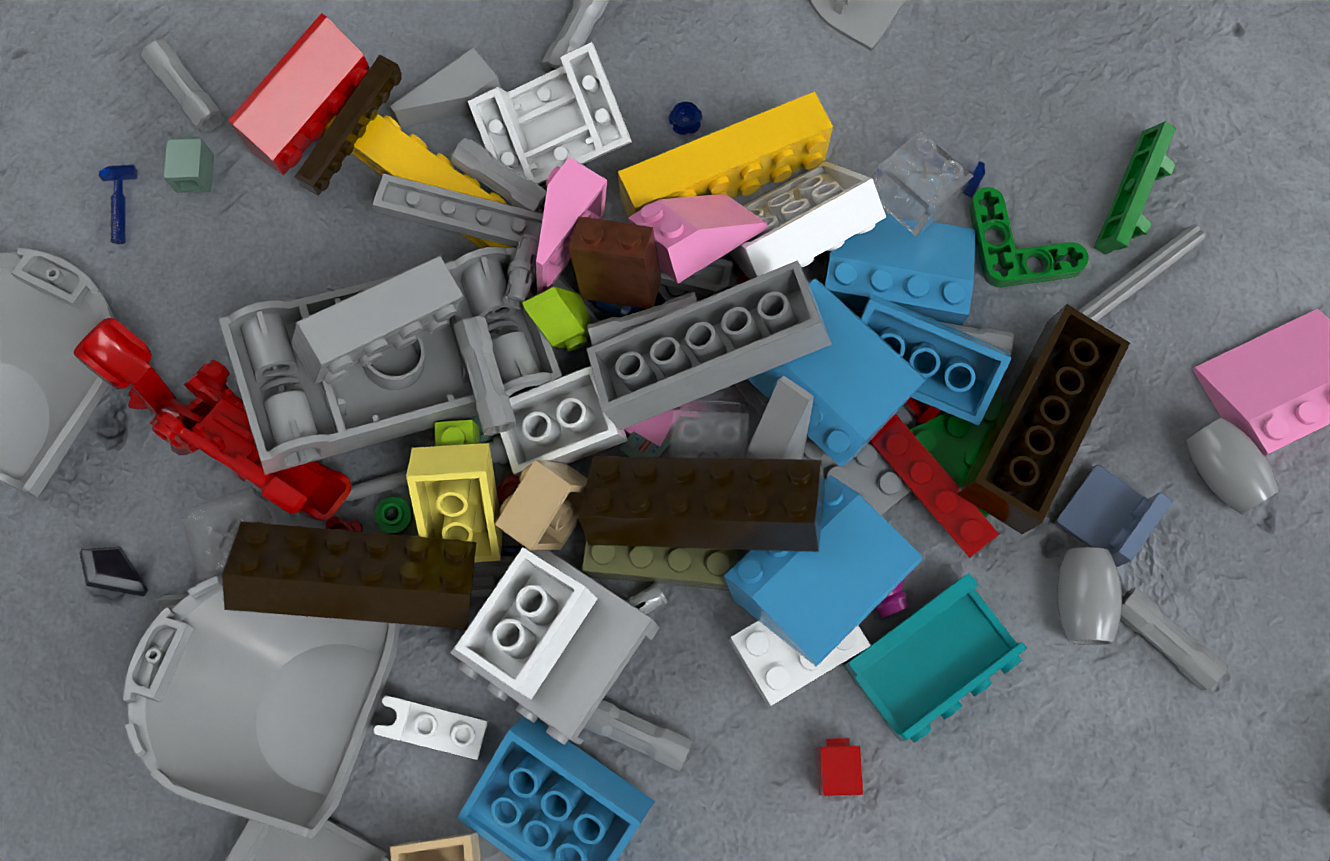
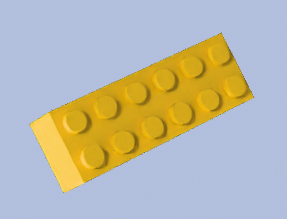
M815 91L618 171L621 203L627 216L630 217L640 211L645 205L660 199L726 194L733 198L740 194L743 196L753 194L764 184L772 181L779 183L788 179L793 172L803 168L810 170L819 166L826 159L833 125Z

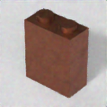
M579 216L568 248L582 299L644 309L654 307L662 279L653 227Z

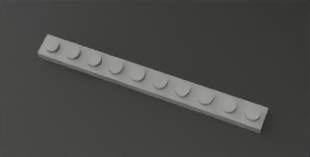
M384 173L372 204L374 212L513 247L518 246L519 237H523L524 234H530L540 239L543 219L542 213ZM719 258L680 283H676L660 270L662 279L660 284L713 296L715 292L728 286L733 262Z

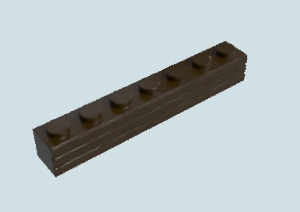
M379 54L321 140L294 176L301 187L317 196L328 188L333 174L339 172L344 158L352 153L355 142L358 138L363 137L367 125L376 118L382 103L388 101L391 90L400 83L402 73L397 63Z

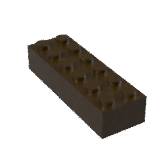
M1066 304L1047 321L957 495L1020 534H1024L1042 524L1130 342Z
M593 456L578 518L588 545L819 552L825 494L822 460Z
M241 521L222 572L224 610L467 629L477 542Z

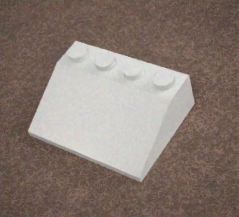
M827 161L821 163L816 168L806 171L744 205L746 209L764 220L768 228L728 252V254L749 279H754L796 260L799 261L801 267L809 265L813 262L815 256L824 251H832L841 247L845 243L844 240L855 234H862L872 230L875 227V223L886 218L873 179Z

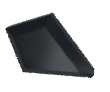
M121 547L81 549L79 554L86 586L138 596L146 595L147 587Z

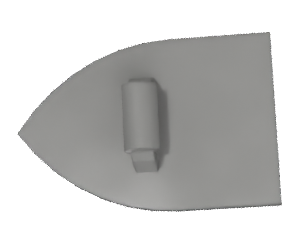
M809 0L817 15L829 27L870 51L874 49L906 2V0Z

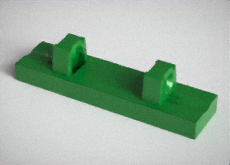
M1166 121L1142 131L1094 246L1095 249L1104 255L1114 250L1128 247L1131 238L1134 239L1146 235L1149 231L1151 222L1141 214L1155 179L1160 180L1170 176L1176 165L1165 155L1176 130L1174 126Z

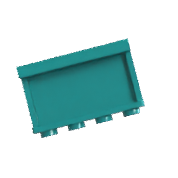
M970 573L958 579L871 644L870 647L843 665L899 741H907L910 738L913 743L917 742L932 730L929 723L941 715L945 720L956 713L962 707L959 702L960 699L970 692L975 697L991 686L992 681L989 677L1001 669L1005 674L1022 662L1019 654L1025 651L1027 647L1023 642L1017 643L974 589L979 584Z

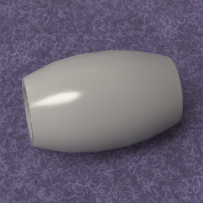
M1222 417L1186 440L1191 459L1199 475L1224 503L1240 514H1244L1279 492L1274 473L1263 453L1242 430Z
M1081 547L1068 549L1065 552L1058 576L1057 603L1060 621L1069 643L1108 645L1113 644L1121 618L1122 595L1118 570L1108 549Z

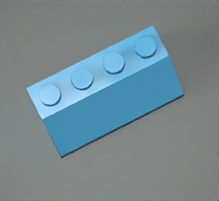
M871 294L860 319L927 379L911 397L979 426L1010 363L1011 356L1008 350Z

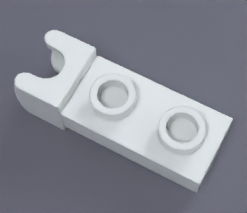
M387 695L383 697V705L394 709L397 719L390 726H375L374 734L478 760L488 721Z

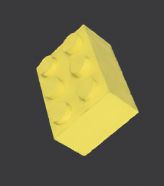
M489 443L412 448L406 478L418 535L425 538L477 542L475 562L500 561L503 530L495 525L501 514Z

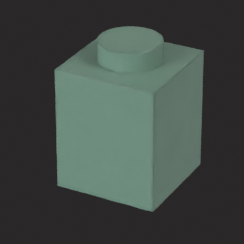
M193 136L167 139L163 178L176 193L211 192L214 154L202 139Z

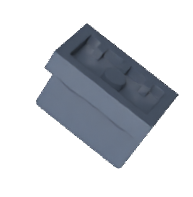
M1096 465L1079 486L1055 522L1086 546L1108 549L1116 567H1119L1133 560L1171 506L1173 500L1162 492L1147 499L1102 466Z

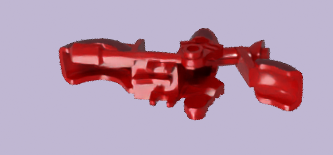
M114 318L102 320L74 349L75 357L115 389H125L129 385L131 386L128 394L131 397L128 407L137 410L149 409L156 416L149 423L153 426L151 429L158 437L170 443L171 450L179 456L188 455L200 449L232 469L233 474L240 480L245 481L247 479L261 489L264 498L287 513H299L314 520L324 521L335 514L350 494L352 484L346 475L322 466L315 461L265 475L243 399L233 395V391L228 388L226 383L230 372L218 361L211 360L208 364L204 363L197 373L192 374L183 384L196 397L189 405H186L176 400L174 394L152 366L149 365L152 356L149 347Z

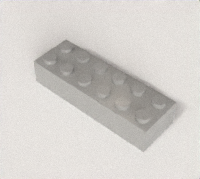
M796 260L587 348L602 410L619 430H622L832 345L808 280L799 261Z

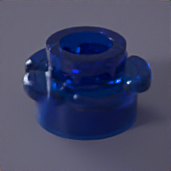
M684 101L678 103L669 114V123L673 125V130L680 135L693 134L701 127L702 113L691 102ZM683 118H688L689 121H688V122H684L682 119H683Z

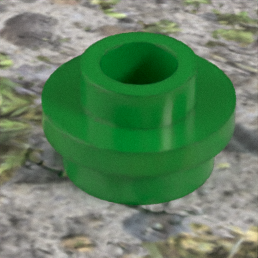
M388 497L378 504L374 515L375 522L386 533H401L408 528L412 521V509L404 499ZM398 509V517L393 521H389L387 519L388 511Z

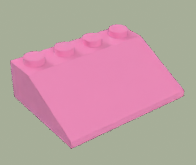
M1318 308L1192 369L1220 417L1242 430L1256 444L1264 456L1330 424V319Z

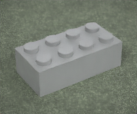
M438 256L298 321L291 345L314 385L323 380L327 384H331L345 377L348 374L347 369L358 363L362 367H366L383 357L381 352L393 346L396 350H401L417 340L416 335L426 330L430 334L442 330L450 324L449 319L457 313L456 308L464 296L441 256Z

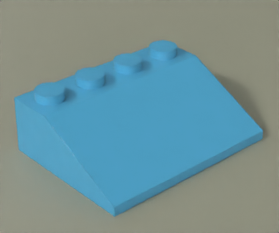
M885 213L886 218L875 223V227L872 230L862 234H855L844 240L845 243L841 247L829 251L823 285L850 310L863 312L870 295L873 294L939 322L962 326L969 316L974 284L975 229Z
M813 279L809 285L832 345L750 377L748 380L769 400L778 380L783 375L812 394L814 399L807 436L842 468L859 454L927 379L817 279Z
M832 475L824 481L825 494L819 552L751 550L724 575L732 599L816 667L923 560L922 555L859 493Z
M522 716L507 732L457 819L473 831L478 832L481 837L515 861H617L655 801L570 741L563 745L545 732L548 726L538 719L533 723Z

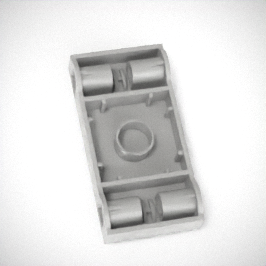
M515 246L506 249L503 247L481 248L469 252L453 262L445 263L464 296L456 308L457 313L449 319L450 324L433 334L426 330L416 335L417 340L401 350H396L393 346L381 352L383 357L371 365L362 367L358 363L348 368V374L345 377L331 384H327L323 380L314 385L293 349L291 343L297 322L395 276L289 302H258L245 306L233 312L230 316L219 318L265 475L435 427V422L458 421L478 415L476 399L465 361L461 356L454 333V324L462 319H469L475 316L485 317L493 343L492 349L505 393L509 398L561 378L562 374L550 342L523 307L520 310L512 309L503 303L509 282L508 267L514 261L517 251ZM531 289L529 290L528 299L533 297Z

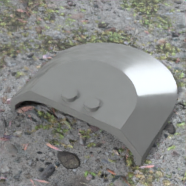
M18 248L17 252L0 253V481L38 498L108 387V383L94 374L74 356V349L99 322L107 318H113V315L98 287L80 269L52 254L25 248Z
M215 576L187 590L189 595L172 609L166 607L152 622L140 640L128 668L123 701L128 703L129 724L125 725L129 741L135 754L141 757L146 767L150 770V775L175 794L194 802L313 840L340 803L396 658L400 624L224 610L222 578L220 579L218 576Z

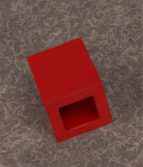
M849 738L826 739V747H817L819 795H863L860 746H850Z

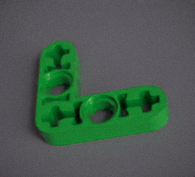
M984 187L975 193L970 203V215L973 229H975V238L983 275L990 285L994 287H1009L1068 279L1078 276L1087 266L1089 261L1088 252L1082 245L1076 242L1015 249L1005 199L1002 193L993 187ZM983 199H986L988 204H994L990 211L991 220L986 221L988 217L986 206H980ZM990 229L999 231L1003 237V242L998 245L989 243L985 238V232ZM1002 253L999 258L1001 267L1004 269L1008 268L1005 276H1001L1000 271L993 270L998 263L997 254ZM1067 254H1069L1071 259H1077V263L1073 267H1071L1069 261H1058L1063 260ZM1031 257L1041 259L1045 265V270L1040 273L1031 271L1027 266V259ZM1054 262H1058V264H1057V265L1055 266V268L1053 269V267H1054Z

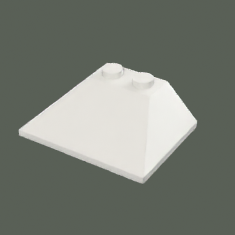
M592 42L560 57L563 66L509 92L496 87L468 101L486 150L491 152L493 157L525 179L535 182L537 185L547 181L551 171L556 166L561 168L569 157L583 165L632 142Z

